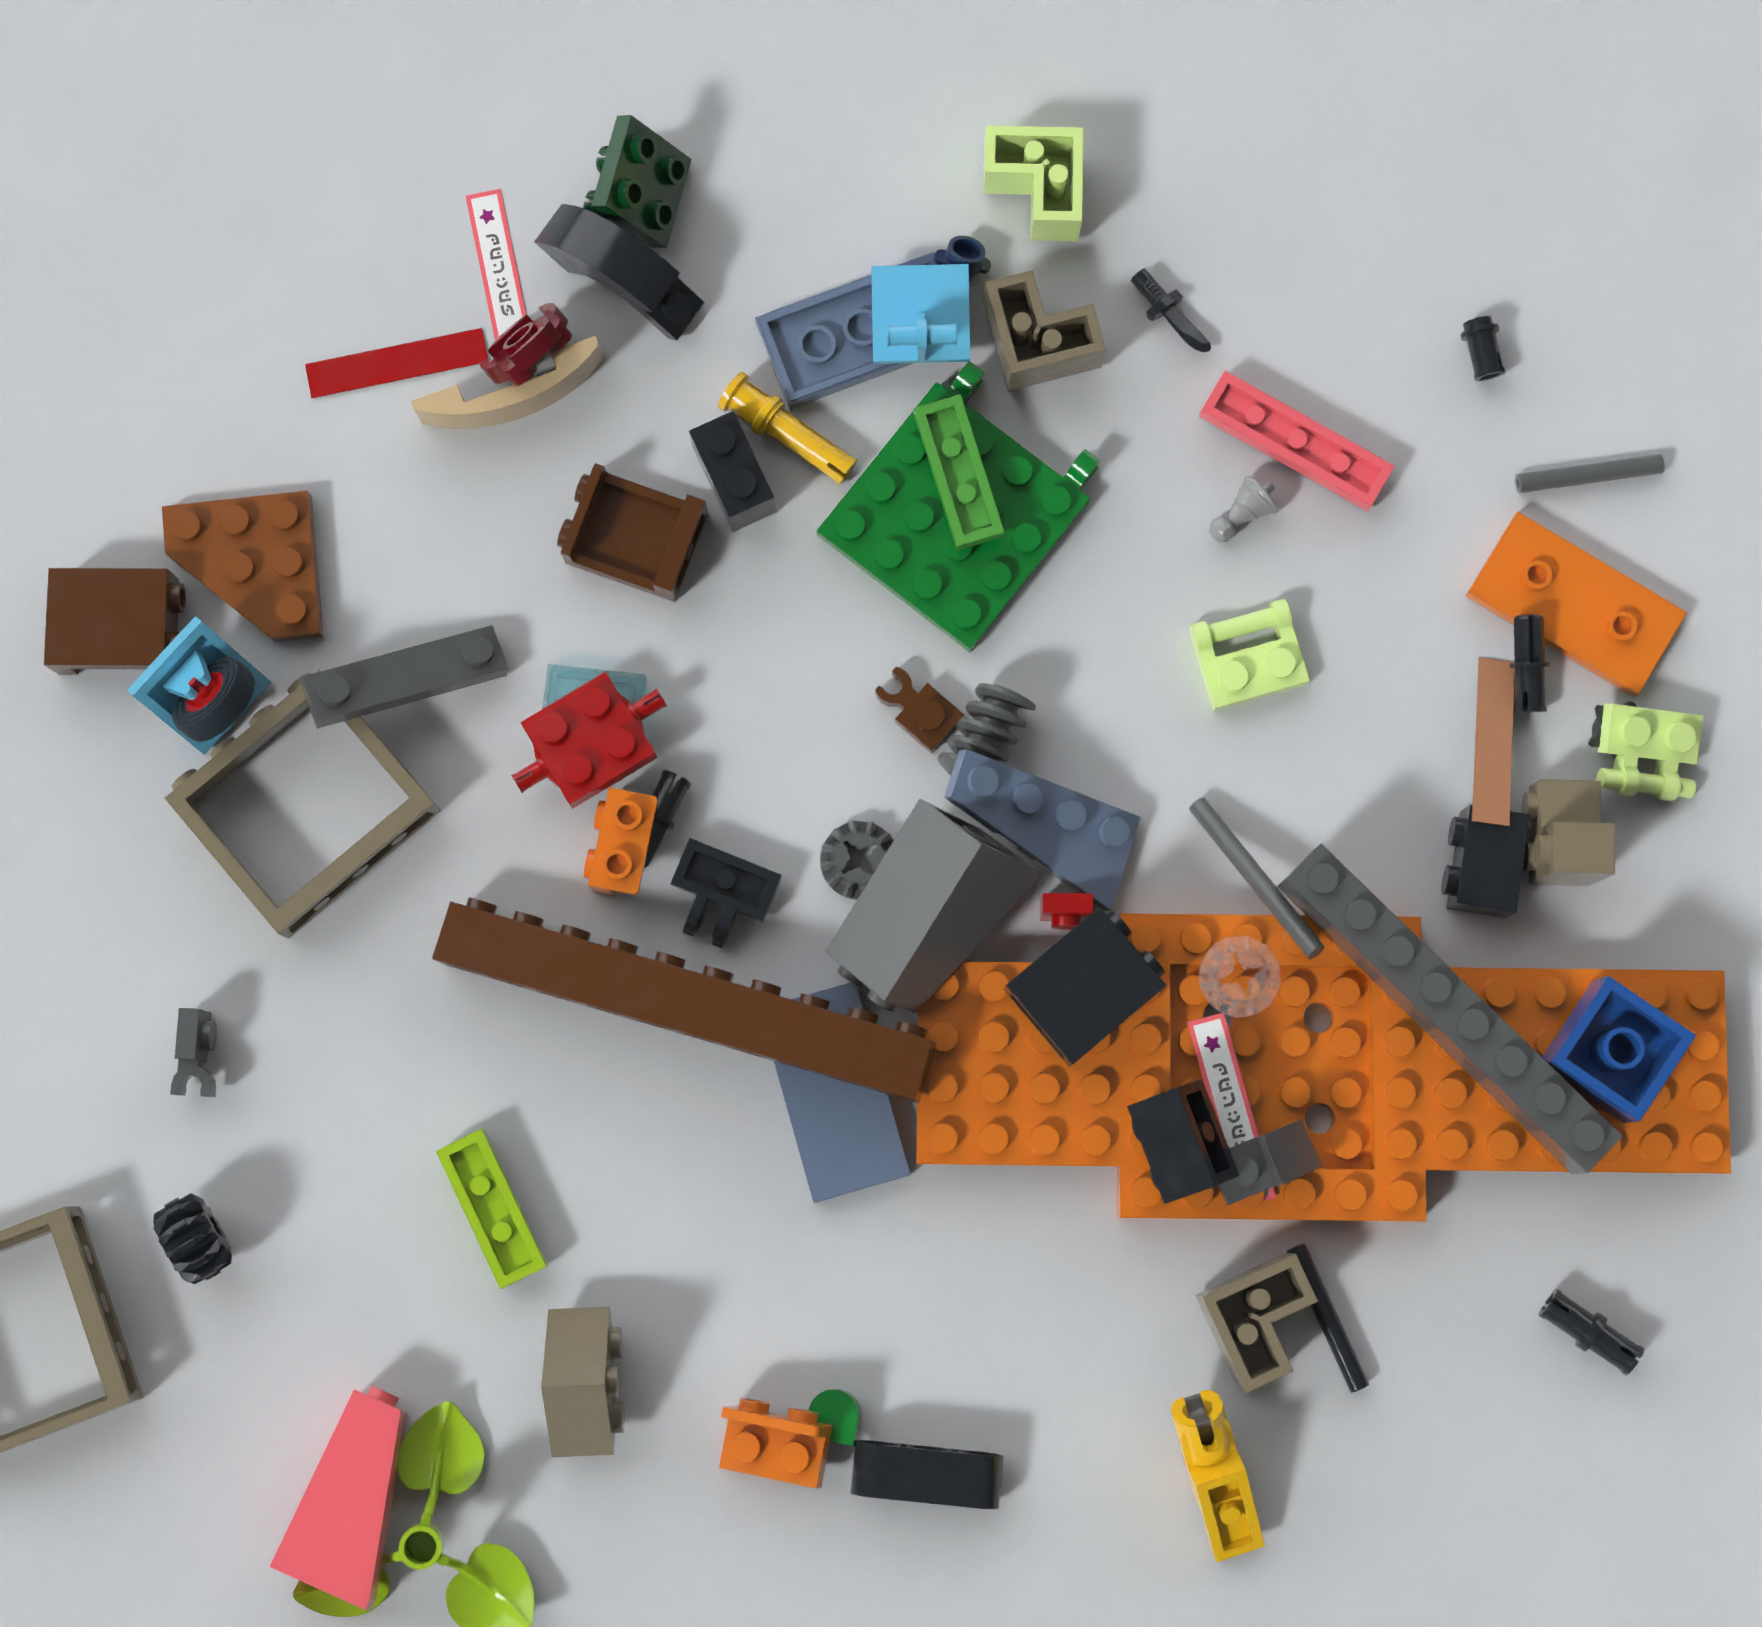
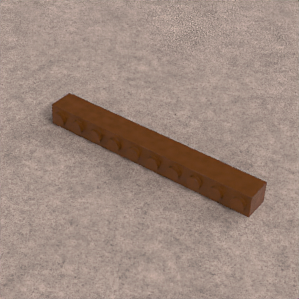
M468 897L466 906L451 901L449 903L432 957L433 960L441 964L920 1103L936 1048L933 1040L925 1038L927 1033L925 1028L898 1021L895 1030L876 1024L878 1015L853 1007H849L847 1015L828 1010L830 1001L804 993L800 994L799 1001L780 996L781 987L753 979L750 987L732 983L733 973L705 965L702 974L684 969L686 960L670 954L657 952L655 960L636 955L638 946L621 940L609 938L607 946L590 942L591 933L576 927L562 924L560 933L542 928L544 919L520 911H515L513 919L496 915V905Z

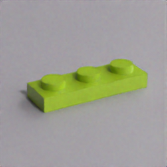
M479 1129L437 1150L438 1158L499 1288L504 1289L548 1267V1263L485 1129Z

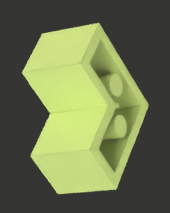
M986 126L983 194L1031 195L1030 241L1078 242L1082 224L1083 128Z

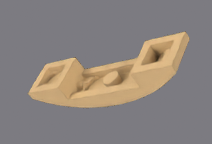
M595 335L564 346L559 351L551 354L556 370L533 377L520 386L515 387L511 385L465 402L458 385H454L412 400L411 403L419 420L424 425L451 429H472L504 424L524 418L556 403L581 385L597 369L604 358Z

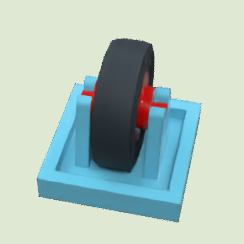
M195 616L127 690L133 697L205 755L220 737L233 726V723L246 712L247 708L266 689L271 681Z

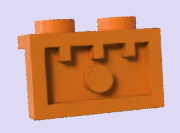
M740 1398L739 1406H724L722 1408L721 1417L728 1419L719 1468L815 1489L822 1488L833 1426L818 1423L819 1413L797 1408H788L787 1416L770 1413V1403L749 1398Z

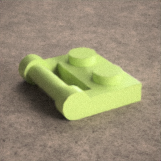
M1285 599L1270 602L1267 609L1210 625L1202 621L1189 627L1192 643L1213 711L1305 686L1310 682L1292 625L1290 608ZM1270 627L1275 629L1278 640L1218 657L1215 656L1213 643Z

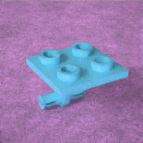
M968 264L871 266L873 364L969 362L971 360Z

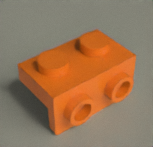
M609 787L606 801H599L594 820V829L600 830L596 849L588 850L584 866V878L589 879L588 886L594 892L614 896L615 891L631 895L639 893L658 804L655 796Z

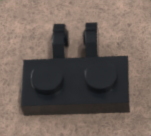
M689 838L670 883L673 887L696 895L683 927V933L693 937L699 931L708 901L725 907L720 921L716 924L712 933V945L722 948L731 931L737 912L764 923L781 882L782 875Z

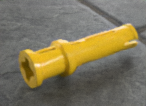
M743 371L738 373L722 394L718 408L722 411H734L736 415L752 425L751 431L756 435L761 434L764 436L768 433L835 480L838 485H842L852 472L850 468L856 466L858 459L851 457L784 410L785 404L779 396L774 395L770 397L748 381L749 375Z

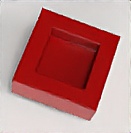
M1042 893L1040 899V921H1051V928L1072 930L1093 913V894Z

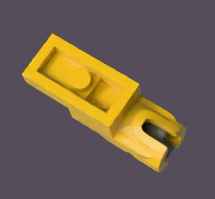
M1203 1390L1186 1398L1180 1397L1173 1402L1170 1411L1193 1495L1201 1511L1210 1549L1216 1563L1265 1547L1247 1472L1236 1449L1231 1426L1226 1417L1224 1405L1219 1394L1212 1390Z

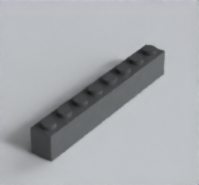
M1322 844L1312 850L1277 886L1571 1174L1588 1173L1623 1137Z

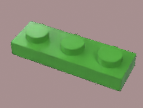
M961 394L913 408V414L956 550L1004 537L1003 525Z

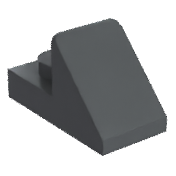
M1302 1119L1230 1147L1231 1155L1240 1176L1218 1185L1225 1204L1230 1205L1274 1186L1284 1185L1322 1167Z

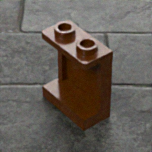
M595 463L590 475L583 474L577 485L574 501L579 504L573 520L566 519L559 532L557 546L562 548L561 555L565 563L675 602L709 514L706 501L688 494L685 500L611 475L607 473L605 466Z
M48 568L44 666L58 675H78V669H147L180 633L178 632V614L184 613L186 608L184 584L180 583L179 579L167 568Z

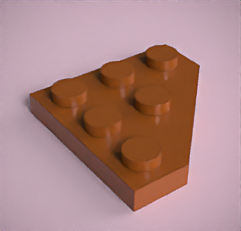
M308 490L162 506L165 554L190 573L274 642L323 637L312 496Z

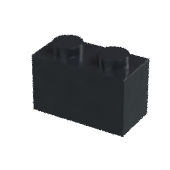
M734 411L689 430L692 447L732 532L777 513L774 495Z
M1469 805L1460 811L1459 817L1454 816L1452 818L1449 828L1448 845L1455 846L1453 864L1452 866L1446 865L1442 878L1441 892L1444 895H1448L1446 908L1507 918L1517 913L1530 814L1510 811V826L1472 821L1473 805Z
M1202 1078L1127 1106L1132 1118L1133 1132L1142 1144L1150 1165L1152 1182L1160 1191L1164 1204L1207 1190L1240 1176Z

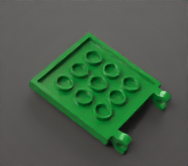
M970 361L959 372L949 390L936 382L916 407L961 394L1003 525L1004 537L956 550L913 411L816 531L818 537L969 653L1089 504L1090 497L1084 494L1081 489L1097 471V465L1100 462V459L1084 449L1071 465L1066 475L1062 477L968 406L966 403L984 382L982 379L984 372Z

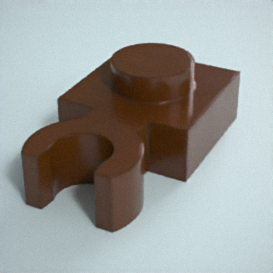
M895 667L892 670V675L902 684L901 691L897 694H889L884 688L878 686L875 689L876 697L886 706H898L902 709L901 713L895 718V723L932 754L957 727V721L960 718H964V714L929 683L919 693L912 688L909 674L905 670Z

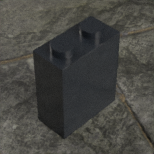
M1101 907L1097 908L1011 980L1003 989L1068 1067L1072 1066L1167 986L1160 978L1165 974V971L1155 957L1147 950L1140 954L1127 939L1132 932L1126 923L1114 911L1106 915Z

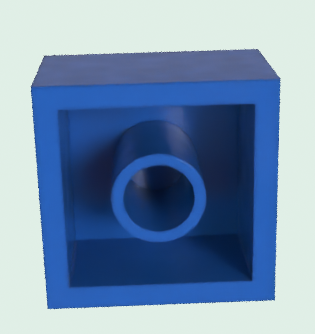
M1606 976L1591 982L1542 1058L1579 1094L1622 1123L1638 1122L1642 1119L1696 1035L1610 976Z

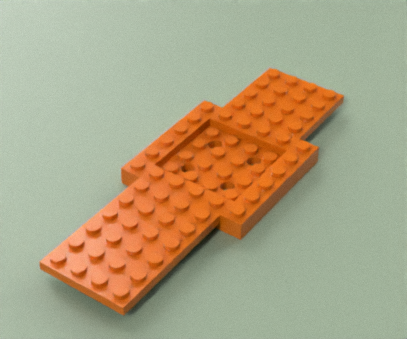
M1120 913V918L1132 932L1127 939L1140 954L1147 950L1155 957L1165 971V974L1160 978L1167 986L1070 1067L1065 1064L1003 990L1011 980L1033 962H962L918 1010V1026L927 1029L925 1038L933 1040L936 1048L920 1103H917L916 1164L1117 1167V1218L1427 1222L1426 1170L1569 1172L1306 915H1300V917L1325 946L1324 950L1313 959L1306 957L1274 915ZM1398 917L1422 941L1421 917ZM1449 967L1541 1057L1591 982L1606 976H1610L1691 1031L1696 1037L1640 1121L1622 1123L1582 1096L1623 1135L1589 1172L1731 1174L1724 970ZM1220 1003L1227 1007L1231 1015L1228 1029L1258 1135L1260 1136L1302 1119L1322 1167L1284 1185L1274 1186L1276 1198L1263 1201L1264 1191L1226 1205L1217 1185L1164 1204L1160 1191L1152 1182L1150 1165L1142 1144L1133 1132L1132 1118L1127 1106L1202 1078L1187 1022L1203 1018L1204 1010L1209 1004ZM1319 1004L1328 1010L1330 1024L1324 1032H1313L1306 1026L1304 1012L1309 1005ZM1313 1104L1325 1106L1332 1117L1329 1129L1321 1134L1311 1131L1305 1123V1113Z

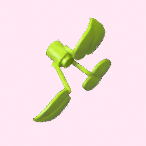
M445 1401L425 1412L413 1424L401 1443L397 1465L402 1483L412 1490L430 1489L424 1513L421 1517V1523L414 1525L404 1533L400 1540L398 1551L383 1555L382 1566L403 1561L412 1569L423 1570L437 1562L441 1566H448L459 1571L460 1573L454 1576L447 1586L446 1604L450 1616L460 1627H531L535 1610L534 1591L530 1576L521 1559L507 1547L494 1543H484L473 1550L467 1564H465L461 1560L444 1553L445 1539L443 1533L432 1524L439 1490L447 1494H459L466 1491L479 1479L485 1462L484 1447L479 1434L463 1416L455 1403ZM381 1568L376 1601L371 1610L359 1608L300 1580L293 1591V1598L301 1605L317 1613L336 1617H355L374 1610L383 1602L389 1594L390 1581L386 1572Z

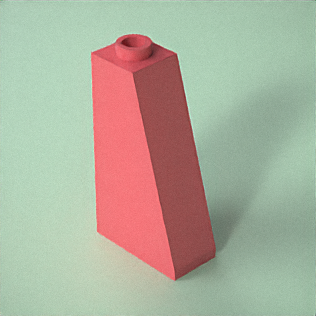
M374 1386L370 1387L367 1395L355 1389L353 1390L269 1566L364 1610H371L376 1601L398 1469L397 1463L407 1414L395 1408L398 1397Z

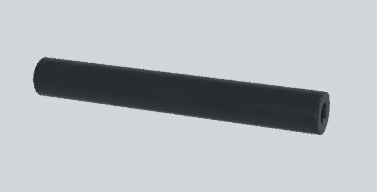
M1305 1243L1286 1250L1287 1253L1297 1255L1318 1302L1312 1304L1311 1307L1350 1392H1356L1369 1385Z

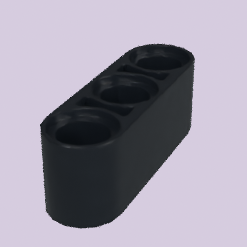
M856 1440L850 1493L857 1496L979 1509H998L1003 1455L982 1451Z

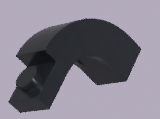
M561 204L534 241L568 273L587 276L615 292L668 339L677 341L705 303L678 278L680 272L658 253L621 227L584 208Z

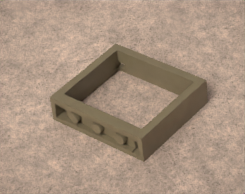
M302 676L290 685L287 690L289 695L275 707L267 705L254 714L249 721L251 726L236 739L232 736L220 742L210 753L212 759L199 770L190 769L179 776L172 784L173 791L164 798L277 934L288 939L442 811L362 716L344 721L409 799L278 907L193 804L309 709L301 686Z
M64 1206L1 1230L0 1253L52 1233L106 1396L0 1436V1453L144 1398L80 1206Z

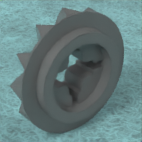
M854 820L833 829L822 845L820 855L821 871L828 885L841 896L857 900L870 880L871 875L868 871L864 872L860 867L855 868L853 871L849 870L845 874L842 873L851 861L848 848L845 845L848 843L852 848L855 847L860 852L866 848L870 849L875 845L876 848L868 859L871 871L874 873L894 841L890 833L874 822Z

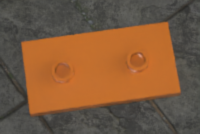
M1518 511L1512 517L1465 595L1513 625L1514 618L1517 615H1542L1544 618V644L1632 697L1640 693L1687 614L1686 611Z

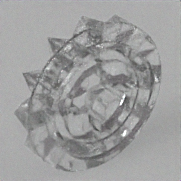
M1250 936L1227 937L1213 945L1203 957L1199 969V983L1202 993L1212 1007L1223 1014L1232 1017L1255 1015L1273 1002L1281 986L1280 963L1276 960L1268 945ZM1232 955H1235L1237 962H1240L1243 969H1260V972L1254 974V977L1248 980V998L1238 983H1220V980L1227 978V975L1234 971Z

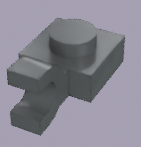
M179 1008L174 1057L178 1059V1069L172 1079L170 1095L186 1096L187 1082L190 1078L196 1076L201 1081L200 1096L216 1097V1080L209 1070L203 1068V1062H207L208 1051L214 1050L217 1040V1026L215 1021H211V1012L195 1008Z

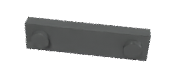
M493 625L302 676L301 686L318 729L505 677L509 667Z

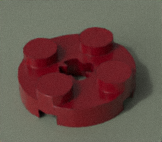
M547 303L538 307L544 315L534 321L527 314L520 318L490 346L487 352L493 357V360L491 362L482 360L480 367L493 383L501 384L510 380L515 387L522 385L537 371L535 363L548 351L551 354L559 351L570 341L572 333L567 329L568 319L554 303Z

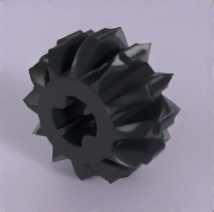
M192 1193L180 1199L177 1197L165 1204L163 1209L154 1213L153 1224L154 1231L159 1238L158 1242L163 1247L166 1257L171 1261L174 1270L179 1272L183 1280L192 1284H196L204 1279L209 1280L231 1264V1247L225 1238L226 1235L212 1214L210 1207H207L202 1198Z

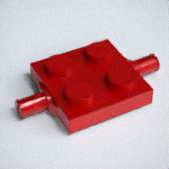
M605 671L520 722L533 743L537 761L511 776L522 793L548 778L560 788L573 809L658 758L645 737L642 720L662 708H666L667 705L657 688L631 704L628 699L618 693Z

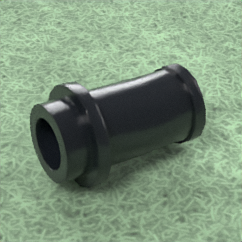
M1491 316L1477 317L1464 322V332L1460 336L1461 340L1467 341L1474 370V380L1486 381L1504 375L1506 371L1505 367H1503L1495 334L1499 331V325L1493 324Z

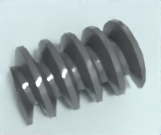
M979 683L975 688V693L981 701H969L965 707L972 719L960 718L957 721V729L963 736L951 735L948 738V747L954 753L942 752L937 758L938 763L951 776L958 752L964 749L996 761L1007 762L1009 757L999 748L1000 744H1017V738L1008 729L1010 726L1026 728L1028 723L1018 714L1020 708L1035 711L1036 705L1009 688L997 684Z

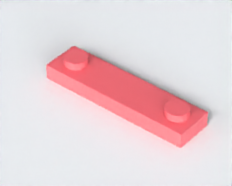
M1227 371L1223 372L1199 414L1200 418L1367 512L1372 507L1395 467Z

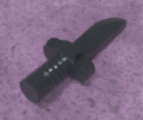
M1145 268L1137 272L1131 279V282L1152 305L1146 312L1147 318L1150 321H1154L1164 316L1185 343L1197 351L1209 352L1211 349L1210 342L1176 306L1183 299L1180 292L1175 289L1167 294Z

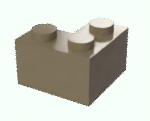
M1033 270L985 282L983 303L1008 391L1102 367L1106 347L1093 304L1045 315Z
M1540 779L1529 786V792H1525L1522 798V813L1530 814L1529 841H1526L1523 870L1529 871V884L1590 886L1614 875L1615 823H1601V781Z
M1285 1253L1195 1295L1239 1390L1248 1393L1294 1372L1271 1323L1318 1302L1296 1254Z
M610 1306L548 1309L541 1390L552 1457L614 1455L615 1433H624L623 1401H614V1398L620 1397L619 1366H613V1359L622 1358L621 1327L612 1328Z

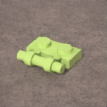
M1604 703L1598 753L1614 754L1617 757L1615 758L1614 769L1601 768L1597 773L1596 781H1601V788L1613 789L1617 795L1634 796L1637 792L1653 794L1657 800L1674 801L1677 797L1692 798L1696 792V782L1693 779L1680 778L1678 766L1679 763L1697 765L1703 715ZM1638 758L1656 760L1654 774L1639 773L1637 769Z

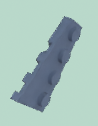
M968 749L959 750L944 798L993 833L1002 835L1016 845V849L1028 858L1040 862L1056 874L1055 877L1069 887L1076 888L1084 894H1093V904L1101 907L1103 911H1112L1141 817Z

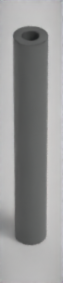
M1657 454L1516 474L1515 484L1518 493L1661 474L1664 472L1665 465L1663 456Z

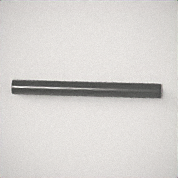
M1205 798L1196 800L1190 806L1189 811L1306 957L1313 959L1318 956L1325 946Z

